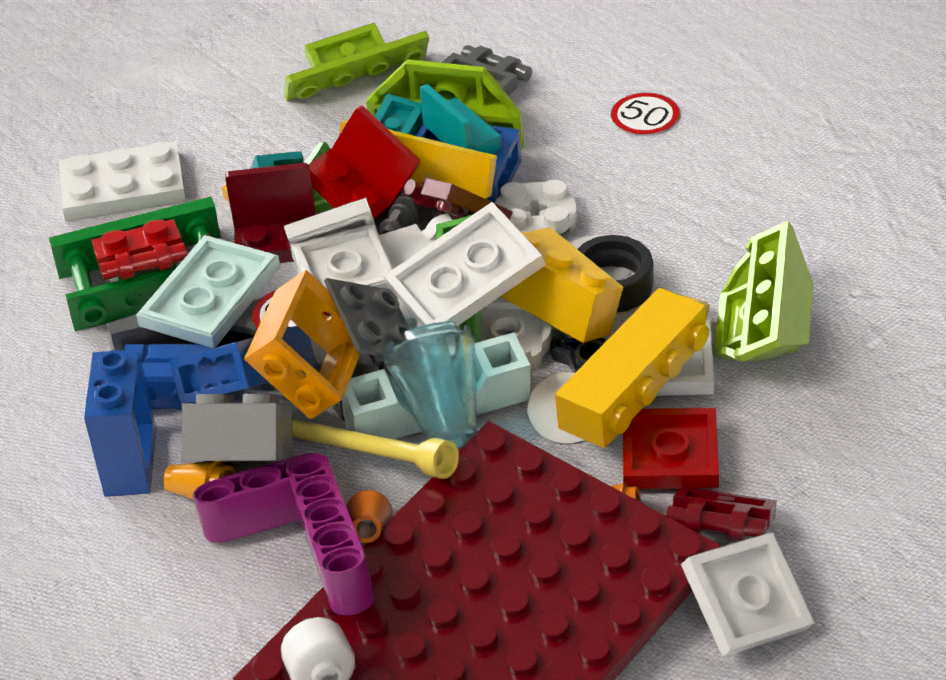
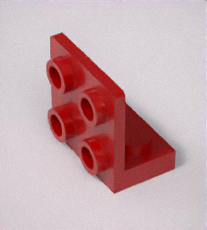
M361 105L354 110L332 148L309 164L312 188L334 209L366 198L375 222L390 210L404 189L405 184L420 165V159Z

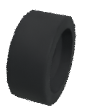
M605 235L588 240L578 248L581 253L600 268L616 266L635 272L634 275L626 279L616 280L623 286L616 313L629 311L642 305L651 295L654 285L653 258L650 250L640 241L628 236Z

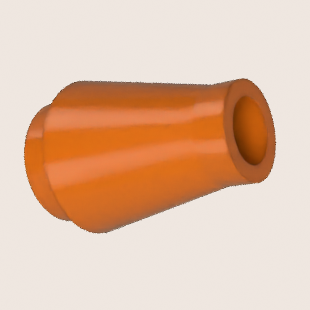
M360 491L353 495L346 505L358 538L362 543L375 541L380 536L383 526L393 517L390 501L377 491ZM362 520H371L372 523H364Z

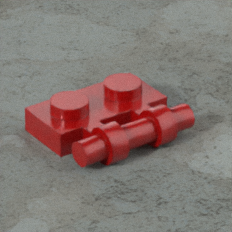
M174 219L150 221L141 228L125 232L121 230L110 231L101 238L91 240L103 280L121 277V280L135 277V272L158 267L160 271L172 268V263L183 261L187 256L185 244L182 243Z

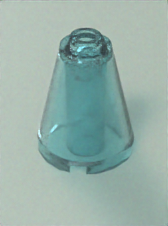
M455 322L430 323L404 332L406 341L394 347L392 339L383 350L385 364L426 440L438 438L452 441L457 446L458 451L461 448L467 447L468 441L472 437H476L478 432L475 339L470 326L465 325L464 331L457 330Z

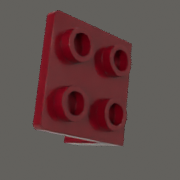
M298 163L227 171L225 173V181L234 225V243L279 255L280 263L294 262L291 245L284 226L316 215L309 164Z

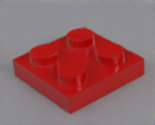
M716 408L641 409L623 433V483L626 482L628 487H638L639 489L719 488Z

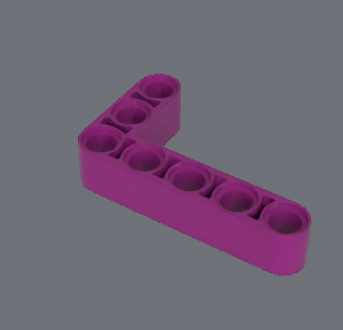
M301 454L206 482L194 491L193 499L204 537L208 541L214 543L227 542L300 520L333 612L339 615L358 614L367 610L374 603L375 593L365 553L328 459L324 454Z

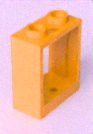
M305 270L275 291L244 360L311 420L342 400L361 353L357 352L328 289L311 273ZM323 312H328L331 316H326ZM290 319L327 353L320 372H317L282 339Z

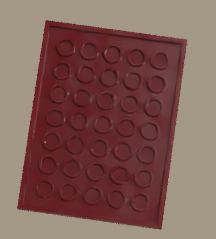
M488 421L458 451L459 460L455 472L447 479L432 477L383 526L380 536L375 541L366 543L362 547L375 593V601L372 606L358 614L339 615L331 609L324 587H322L233 677V680H291L282 660V642L285 635L295 625L304 620L317 617L334 621L340 625L355 654V669L349 680H615L693 591L681 564L690 556L720 548L721 545Z

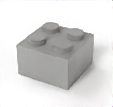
M196 394V403L182 404V461H279L292 457V405L279 403V395L243 394V403H234V395Z

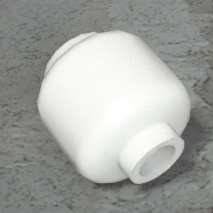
M317 617L304 620L295 625L285 635L282 642V660L291 680H349L353 674L355 654L340 625L330 619Z

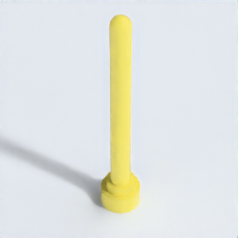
M292 419L293 438L416 463V466L427 476L447 479L455 472L458 465L459 453L457 446L452 441L430 438L420 444H414Z

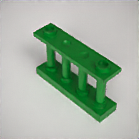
M212 197L48 237L59 279L73 276L76 286V292L65 294L74 331L110 323L137 314L178 267L176 263H172V268L157 270L125 280H121V277H118L119 281L94 287L89 272L98 270L99 266L91 240L101 238L110 231L121 230L125 232L141 228L150 221H168L172 219L175 221L185 247L196 245L204 235L219 239L221 235Z

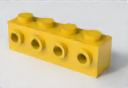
M659 287L555 393L558 429L604 449L618 434L624 433L629 427L631 420L644 406L650 405L655 399L657 392L668 380L675 378L681 371L683 364L696 351H700L705 346L709 336V328L706 326L705 305Z

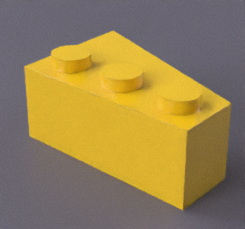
M551 227L521 232L542 254L545 266L500 297L582 343L610 335L623 286Z

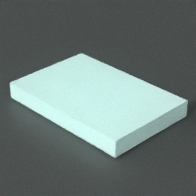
M204 235L136 314L138 325L156 332L215 348L280 268L279 255Z

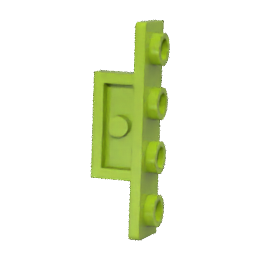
M373 22L305 44L304 53L311 68L286 76L284 97L286 101L295 98L307 99L320 90L332 86L343 87L354 79L368 74L370 76L382 74L388 68L402 64L407 59L420 60L423 56H426L430 37L427 31H422L385 43L376 23Z

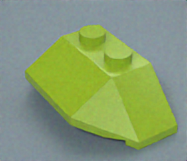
M407 59L366 101L367 110L375 116L387 94L421 103L420 87L428 84L447 101L457 97L488 125L518 129L520 131L521 150L524 147L522 112L485 67Z
M786 221L750 238L745 247L747 253L736 264L722 289L713 353L717 358L741 362L771 360L783 354L795 352L809 344L814 284L794 228L789 221Z

